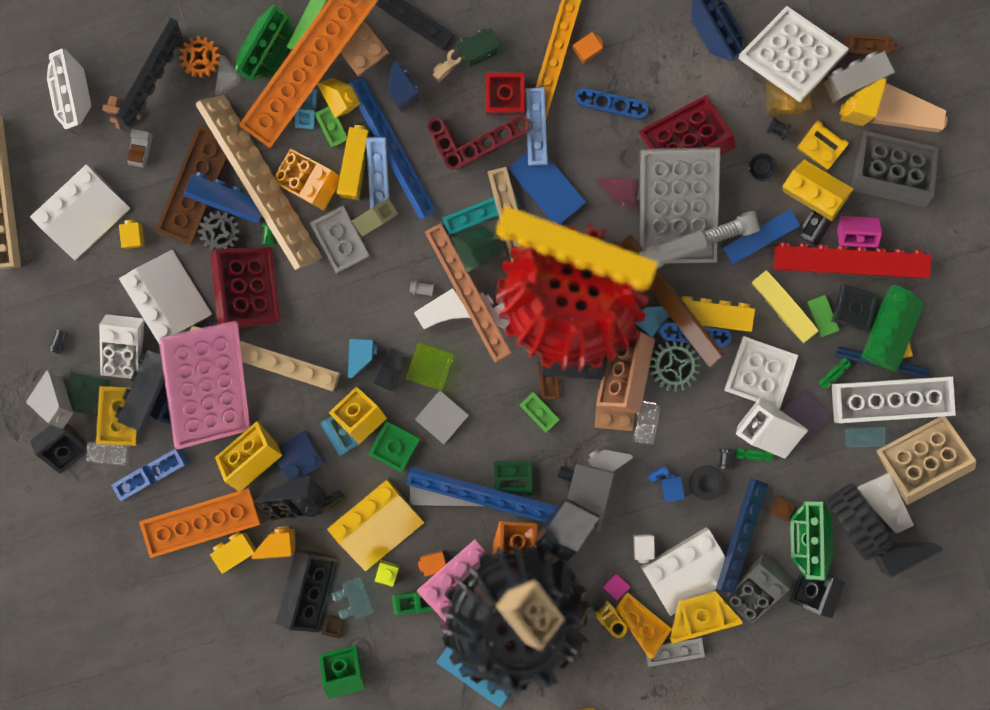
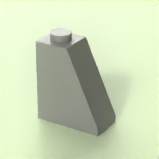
M47 370L26 403L48 424L63 429L73 414L63 378Z

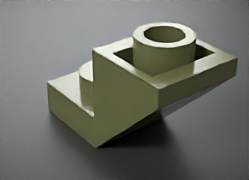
M389 198L353 219L352 222L361 237L398 215Z

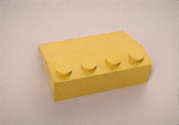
M388 478L327 530L366 572L425 522Z

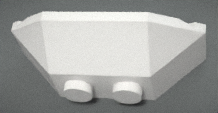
M60 49L49 54L50 63L48 65L47 81L54 115L65 129H70L82 123L92 105L84 68L66 49Z

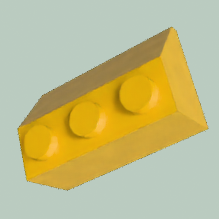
M886 79L878 80L856 93L853 97L851 96L849 100H846L845 104L842 103L839 112L842 115L840 121L863 127L876 118Z
M803 160L792 171L782 186L785 194L831 221L834 220L854 188L806 160Z
M256 421L219 453L215 459L224 482L240 492L276 462L282 454L274 439Z

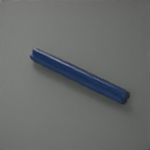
M837 347L836 357L880 367L861 359L862 352L843 347ZM901 362L898 372L928 378L930 369Z

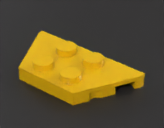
M716 591L678 601L670 642L674 644L743 623Z

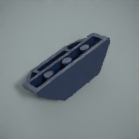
M693 0L691 20L708 51L728 61L738 59L739 54L745 48L744 34L726 2L723 0Z

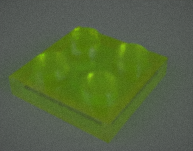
M417 343L406 379L443 391L454 354Z

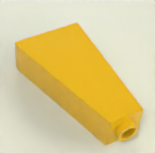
M355 125L354 128L349 127L337 194L341 198L360 201L367 156L366 138L370 136V132L366 130L365 126Z

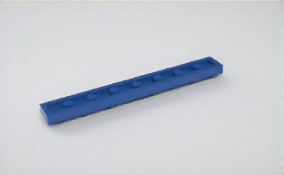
M364 78L349 82L348 85L352 86L361 103L358 107L374 137H386L387 160L419 219L434 214L437 211L367 82Z
M410 467L406 485L542 522L558 507Z

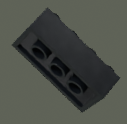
M295 550L276 620L277 624L288 630L319 633L338 558L309 550Z

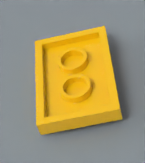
M99 386L96 444L136 446L137 430L116 422L117 417H114L118 407H122L125 402L122 397L126 387Z

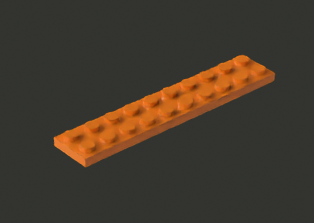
M328 0L242 119L239 126L271 148L378 0Z

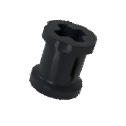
M774 117L766 132L774 133L784 140L791 128V124L786 125Z
M719 449L721 455L718 468L735 469L733 461L736 450Z

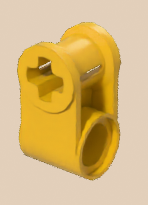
M608 600L603 607L593 612L611 635L621 638L626 634L627 626ZM616 623L623 625V630L619 633L614 632L612 629Z

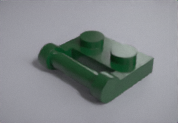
M532 460L493 461L494 489L506 493H527V495H533ZM526 480V485L500 486V481Z

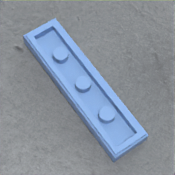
M545 87L525 88L526 117L532 122V130L527 134L528 166L548 165Z
M386 137L366 138L370 209L389 198Z

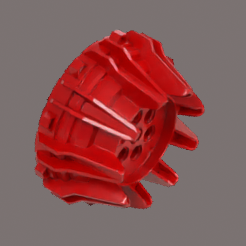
M589 223L583 235L603 242L607 229H604L602 232L592 228L591 223ZM567 226V229L577 232L575 227ZM613 242L610 244L618 248L622 247L617 242ZM520 246L521 249H511L510 256L515 261H504L502 264V270L508 277L498 281L497 290L501 293L497 294L496 303L503 304L504 309L499 310V319L508 320V325L504 331L508 338L515 337L518 339L516 342L517 348L522 345L529 351L528 357L530 359L535 355L540 357L544 367L550 368L555 363L561 364L562 371H565L566 366H578V371H582L583 364H587L593 369L598 368L602 364L603 357L606 356L613 361L617 355L616 350L619 347L623 350L628 348L630 344L628 340H634L638 333L633 323L642 322L646 317V313L639 309V306H646L649 300L647 296L643 295L645 289L638 290L632 287V284L626 282L619 283L613 280V277L607 275L600 276L594 273V270L579 268L570 261H560L551 254H541L532 247L525 248ZM569 269L572 274L566 275L562 270ZM582 273H589L591 275V278H584L582 276ZM557 283L559 288L553 289L550 287V284ZM572 286L577 287L579 292L573 293L569 288ZM595 290L598 293V296H591L589 294V291ZM564 301L566 306L560 307L556 302ZM582 304L586 310L580 311L576 308V305Z

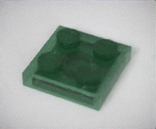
M71 372L67 394L72 411L98 416L99 386L108 387L110 379Z

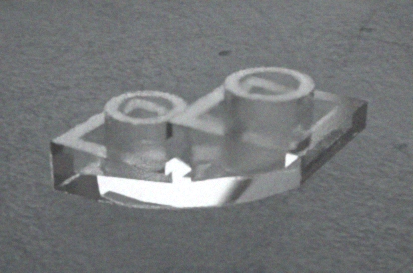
M642 401L641 411L637 415L638 422L633 438L634 442L653 445L660 404Z
M88 442L86 461L128 465L130 446Z

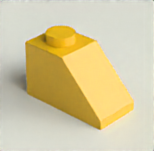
M334 78L317 84L335 118L350 113L361 104L354 89L348 84Z

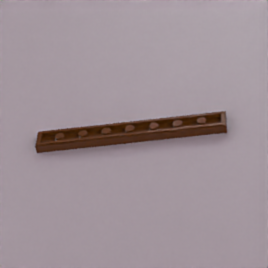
M632 235L627 236L620 244L622 246L621 249L623 248L626 251L633 250L634 254L639 256V251L643 250ZM655 269L648 287L706 364L709 367L714 366L725 354L659 269Z

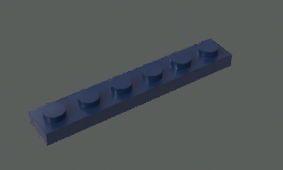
M750 478L716 589L731 594L735 593L768 488L767 483Z

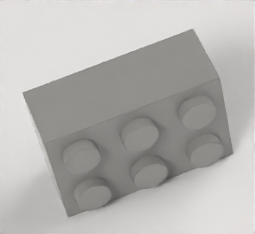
M875 51L867 55L862 62L859 59L850 63L845 70L839 68L827 76L828 80L824 82V85L834 104L858 93L882 78H888L894 73V70L885 51L879 54Z

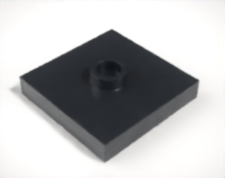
M842 284L831 322L869 332L878 295Z

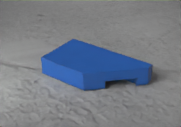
M661 465L648 473L647 477L651 482H654L664 475H669L670 472L664 465Z

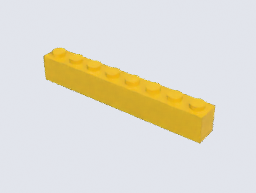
M507 206L503 210L496 229V234L503 240H513L522 247L535 248L541 254L554 255L560 261H570L582 269L589 268L600 276L607 275L613 277V280L619 283L626 282L632 284V287L638 290L648 289L658 264L656 261Z

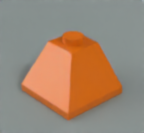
M499 521L493 541V555L496 554L497 547H501L503 551L513 550V545H517L520 551L524 550L527 545L537 548L534 545L537 536V523Z

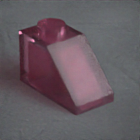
M597 178L596 184L614 204H619V207L628 208L631 204L635 203L636 179Z

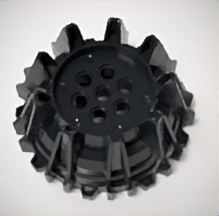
M513 545V550L505 551L501 547H497L496 554L489 555L485 551L478 555V561L474 566L467 563L468 569L461 577L457 575L454 577L458 583L454 587H448L445 592L449 605L441 608L443 616H446V622L441 623L440 628L443 633H446L442 636L444 646L454 649L449 656L452 664L462 663L459 671L463 678L469 676L477 684L482 680H488L487 688L490 694L493 695L496 690H503L506 697H510L512 693L527 690L528 684L533 681L536 682L541 692H543V688L559 683L554 673L556 668L565 669L570 664L569 660L576 662L577 658H582L580 650L583 643H588L589 640L579 630L582 626L587 625L588 616L586 613L592 608L587 601H582V597L587 594V591L583 586H573L577 576L571 569H567L568 565L562 559L554 563V556L549 551L540 556L538 555L537 548L531 545H527L521 551L517 545ZM532 581L538 583L565 619L541 650L532 646L525 647L524 641L496 607L508 591ZM499 624H505L502 630H497ZM509 640H513V641H514L511 646H509V647H506V646H505V644L507 643V641H509Z

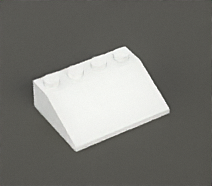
M86 164L30 217L55 243L76 261L131 208L93 167Z
M173 250L135 268L119 278L159 344V338L184 333L192 325L195 326L213 315Z
M704 528L655 557V559L650 560V563H645L641 568L667 612L672 616L676 613L678 601L709 593L716 589L725 556L710 530Z

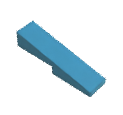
M447 647L436 663L501 708L508 698L503 690H496L493 695L490 694L487 688L488 680H482L477 684L469 676L463 678L459 671L462 663L452 664L449 656L454 649Z

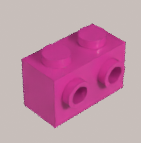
M840 216L837 228L839 245L878 248L882 235L879 218Z

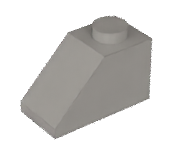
M597 448L589 454L590 458L587 460L592 467L613 472L633 457L629 453L607 449L599 450Z

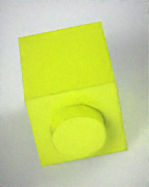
M381 560L375 582L393 587L400 565Z

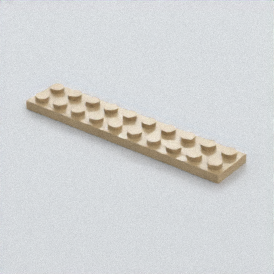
M225 95L198 101L195 105L294 269L297 270L319 261L322 256L318 248L313 243L308 231L304 228L299 216L295 213L288 198L280 188L279 183L275 180L268 165L251 140L249 133L239 126L241 121L230 105L229 100Z

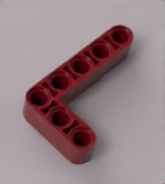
M524 116L515 117L459 147L446 120L436 117L429 120L427 127L445 165L449 169L459 170L528 134L532 130V122ZM521 120H525L526 128L521 131L518 128V124ZM437 122H440L442 128L440 131L436 132L434 128L435 124ZM504 129H507L509 137L504 140L501 133ZM487 138H490L492 146L487 149L484 143ZM445 139L450 141V146L447 149L443 147ZM471 147L475 149L473 157L468 155V150ZM454 156H457L459 159L456 166H453L451 163V159Z

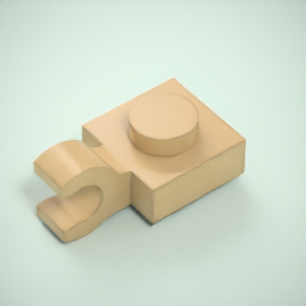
M454 50L448 52L447 61L443 64L439 63L433 69V78L438 83L452 71L454 66L462 61L461 57L457 60L451 59V56L455 53Z

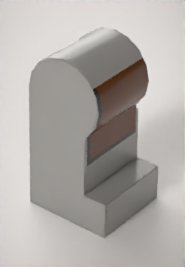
M132 129L128 165L145 168L153 135L149 132Z

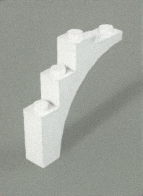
M453 288L414 312L424 329L451 319L470 318L459 295ZM482 292L480 295L496 325L505 329L508 325V320L499 319V310L504 309L503 304L492 308L491 305L494 302L489 294L485 296Z

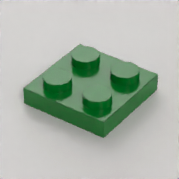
M386 421L368 455L402 473L420 438Z

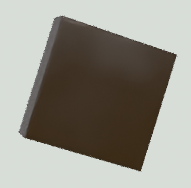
M326 615L321 635L340 639L345 619Z

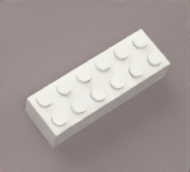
M953 377L832 384L835 423L956 415Z

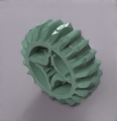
M665 341L666 348L659 344L658 348L661 351L653 350L657 357H651V361H655V364H650L649 368H655V371L650 372V375L657 374L653 381L661 380L659 387H663L666 383L667 391L670 390L672 385L673 391L676 392L678 385L681 390H685L684 383L690 387L692 384L689 380H697L693 374H700V371L695 370V367H701L700 363L695 364V360L700 359V357L692 356L696 352L695 349L690 352L688 351L691 346L690 344H687L684 348V342H679L677 346V342L672 341V346H670V343ZM672 349L682 351L688 358L683 360L677 359ZM667 352L668 363L665 366L659 367L662 356ZM673 360H676L675 363L684 362L683 364H680L677 367L676 371H674V369L671 368L666 369L667 367H670V365L673 364ZM690 364L687 376L682 379L681 370L683 366ZM671 371L674 377H676L677 382L667 380L661 373Z

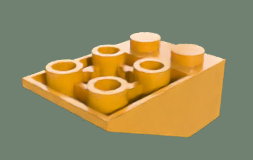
M290 148L274 178L280 187L324 211L338 187L340 176Z

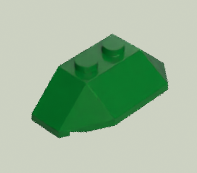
M273 4L257 19L238 52L235 72L251 82L273 75L288 51L287 45L292 37L291 17L288 13Z
M805 501L790 519L791 559L806 579L826 580L833 560L832 518L825 502Z

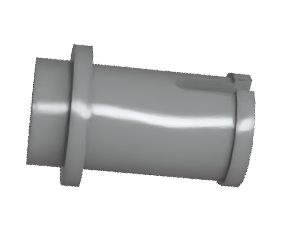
M417 280L415 282L411 281L409 293L432 297L434 284L419 283Z

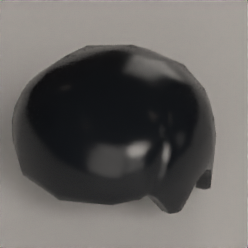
M758 153L748 162V173L755 181H769L776 174V160L768 153Z

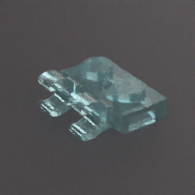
M361 576L342 583L344 589L332 592L334 601L347 597L350 607L339 610L340 619L354 614L355 620L374 613Z

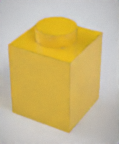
M136 220L124 221L125 224L119 225L121 248L145 247L143 225L141 223H136Z

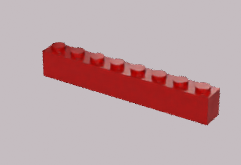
M779 243V246L773 247L772 270L930 278L931 255L925 254V251L914 250L912 254L906 253V250L894 249V252H887L885 248H875V251H867L866 247H856V250H848L847 246H837L836 249H829L828 245H817V248H810V244H798V247H790L791 243Z

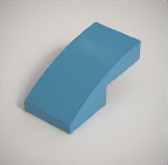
M314 88L295 113V128L314 129L316 117L314 113H316L318 89Z

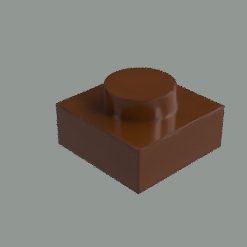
M777 496L769 513L787 522L796 505Z

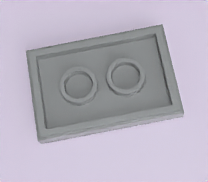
M344 205L310 222L336 274L370 257Z

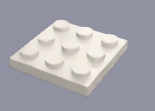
M743 336L724 391L755 402L761 397L780 410L798 355Z

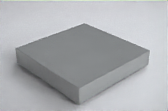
M439 391L415 420L440 442L445 444L469 415L443 392Z

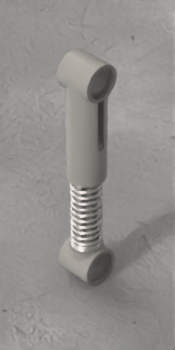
M749 211L738 215L735 221L704 232L697 231L659 246L645 248L639 251V254L642 257L658 262L657 269L665 263L707 249L709 244L718 243V240L721 241V239L734 237L737 234H742V236L750 235L761 229L756 212Z

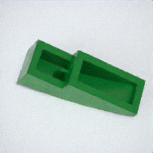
M417 591L391 595L395 615L433 610Z

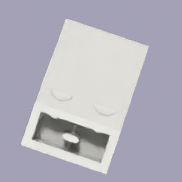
M106 314L99 324L101 375L131 379L134 370L138 371L140 367L138 360L143 349L144 319Z
M760 397L738 424L736 435L753 446L786 458L808 429Z

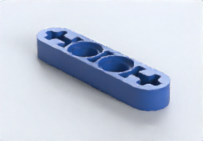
M581 88L575 94V101L581 107L633 119H643L648 113V106L643 101L587 88ZM583 93H586V97L592 98V94L596 95L594 105H591V100L588 99L585 102H581V98L578 95L581 96ZM605 97L608 104L600 107L597 104V99ZM618 101L625 102L626 109L624 111L616 109L615 104ZM630 103H633L632 108H638L640 105L642 110H645L640 115H637V111L632 109L631 114L627 113Z
M665 321L659 325L658 333L662 338L672 341L689 342L687 338L682 337V331L675 322ZM669 326L670 329L676 330V334L673 332L666 334L664 329H668ZM703 326L718 346H726L730 343L731 333L728 330ZM714 334H715V335H722V334H724V335H725V338H722V339L720 340V339L714 337Z

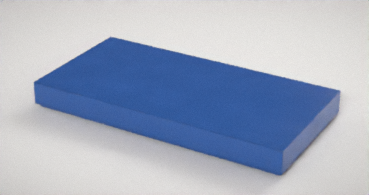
M526 152L508 170L553 223L556 222L560 225L583 206L586 201L548 156V165L528 166V152Z

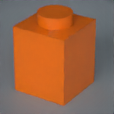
M591 32L573 44L572 49L584 64L602 52V45L604 43L599 35L595 36Z
M443 550L421 555V561H418L420 573L424 572L425 576L436 574L447 564Z

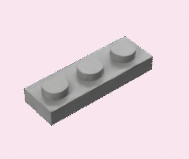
M701 637L691 638L674 644L671 642L663 643L651 660L646 654L648 667L705 657Z

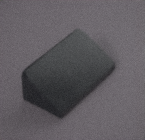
M812 210L797 235L812 245L817 246L832 221Z

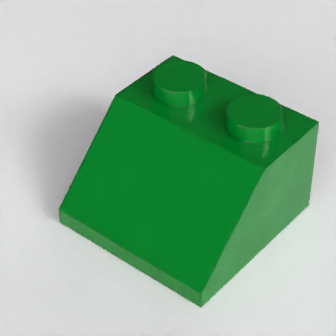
M356 645L319 655L322 685L328 699L366 689L364 673Z

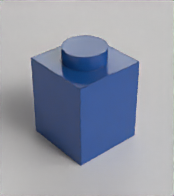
M675 472L667 476L664 475V478H660L665 502L685 499L681 476L675 475Z

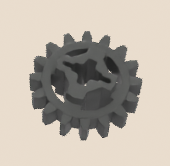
M217 211V215L210 212V218L203 217L206 222L199 224L203 229L198 230V233L203 234L199 239L200 241H206L203 245L204 247L210 246V251H214L216 248L229 249L228 246L235 247L234 240H240L236 237V234L241 233L240 230H236L239 223H233L236 219L235 217L229 218V213L227 212L222 216L221 211ZM218 220V223L211 225L213 221ZM228 223L231 226L232 233H230L227 228ZM221 229L223 231V234L218 235V233H216V230ZM207 231H210V234L212 236L211 241L208 237ZM229 239L226 243L220 244L222 240Z

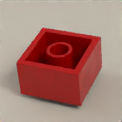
M486 73V115H524V73Z

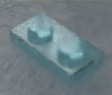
M885 427L845 428V447H885Z

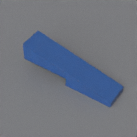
M789 209L760 226V231L745 235L723 249L733 265L797 228L800 224L792 210Z
M175 448L111 486L121 502L191 462L183 448Z

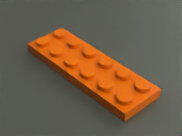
M247 488L240 492L237 491L139 521L149 557L153 558L258 526L261 522L251 489Z

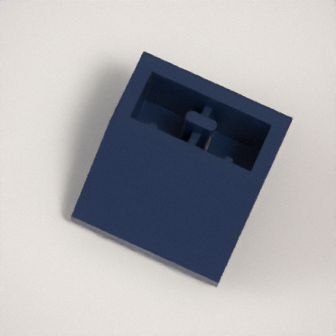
M394 61L387 90L400 112L420 100L418 96L420 91L413 79L409 81L408 78L410 76L403 64L399 65L397 61Z

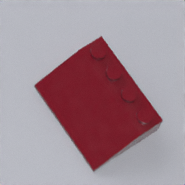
M706 95L639 130V134L647 149L719 147L721 156L736 148L734 135Z
M272 248L215 249L210 255L218 325L235 321L238 323L239 329L281 322Z

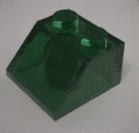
M483 28L477 31L475 36L471 38L466 36L456 44L466 69L501 53V44L491 28L488 30Z
M483 226L451 237L466 273L495 263L507 256L501 239Z

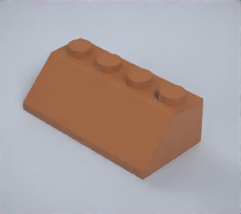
M638 332L634 340H628L630 344L626 350L619 347L616 350L617 355L613 361L606 357L596 406L626 413H640L655 342L654 338L642 332Z

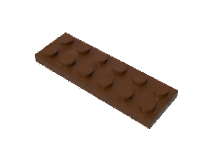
M198 124L155 230L189 245H193L200 228L199 224L202 223L208 208L206 204L183 196L191 174L196 175V172L207 175V180L209 181L219 180L228 159L209 128Z

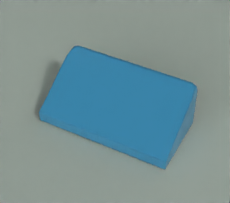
M332 416L321 422V426L339 456L359 445Z

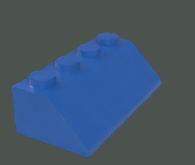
M196 172V175L191 174L183 196L253 223H259L261 213L251 196L243 194V189L235 186L230 189L225 187V182L217 179L214 182L207 180V175Z

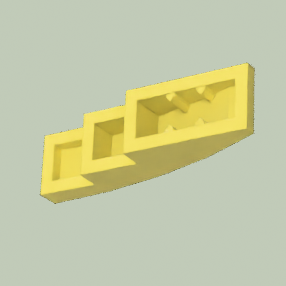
M767 270L752 281V285L803 344L819 332L806 314Z

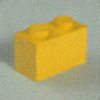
M237 532L229 537L230 542L225 545L221 542L213 548L214 552L210 556L222 574L250 557L257 550L246 532L241 535Z

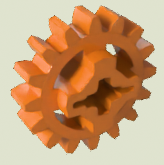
M197 36L196 41L190 38L191 43L184 42L183 44L186 48L180 49L183 56H179V59L184 61L180 64L181 67L186 68L185 72L187 74L192 72V77L196 78L197 74H199L201 79L204 78V74L211 77L210 71L216 73L217 70L214 67L221 65L217 61V59L222 58L220 54H217L220 49L214 47L216 43L213 40L209 42L207 37L202 40L200 36ZM189 53H191V59L188 61ZM199 54L203 57L202 60L197 58Z

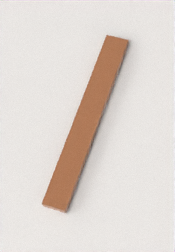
M442 223L425 231L428 240L495 364L513 355Z

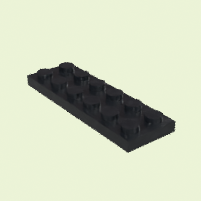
M173 18L169 19L115 115L121 130L127 133L130 128H134L136 125V117L139 112L145 109L148 96L154 93L157 80L161 79L164 75V67L167 63L171 62L174 56L173 51L182 42L183 37L178 21Z

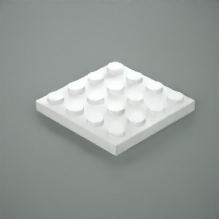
M786 6L739 54L738 59L801 102L847 54L849 48Z

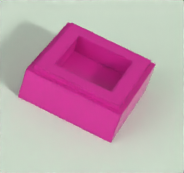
M615 573L603 588L618 600L630 586Z

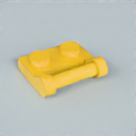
M817 120L797 146V149L825 170H829L849 142L845 139H840L824 127L820 120ZM816 131L837 145L836 150H833L814 135Z

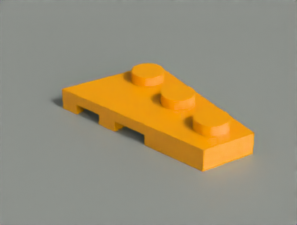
M627 592L615 609L651 660L672 629Z

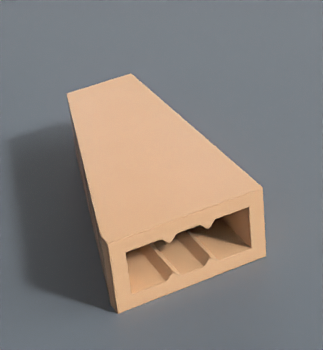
M885 83L877 116L870 123L940 132L946 127L948 117L945 116L946 110Z

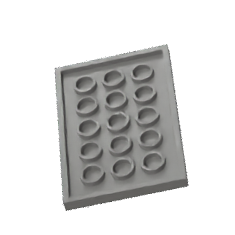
M719 147L640 149V246L642 249L659 246L697 231L704 232L718 226ZM718 243L709 244L707 249L668 263L717 262Z

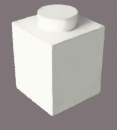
M652 534L633 535L634 559L638 560V563H650V559H655L654 536Z

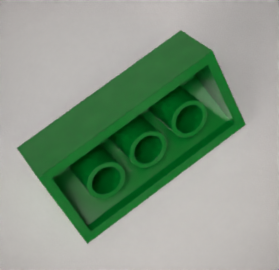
M892 285L888 288L862 352L861 359L897 373L924 302L913 292L897 285Z

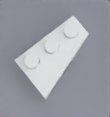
M889 473L857 487L872 509L894 533L897 534L914 526Z

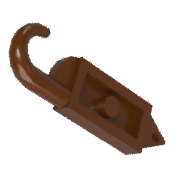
M831 30L827 34L830 36L837 34V30ZM850 34L845 37L842 43L849 48L847 52L849 55L867 56L875 51L878 54L885 51L888 56L889 53L901 48L899 44L890 39V36Z

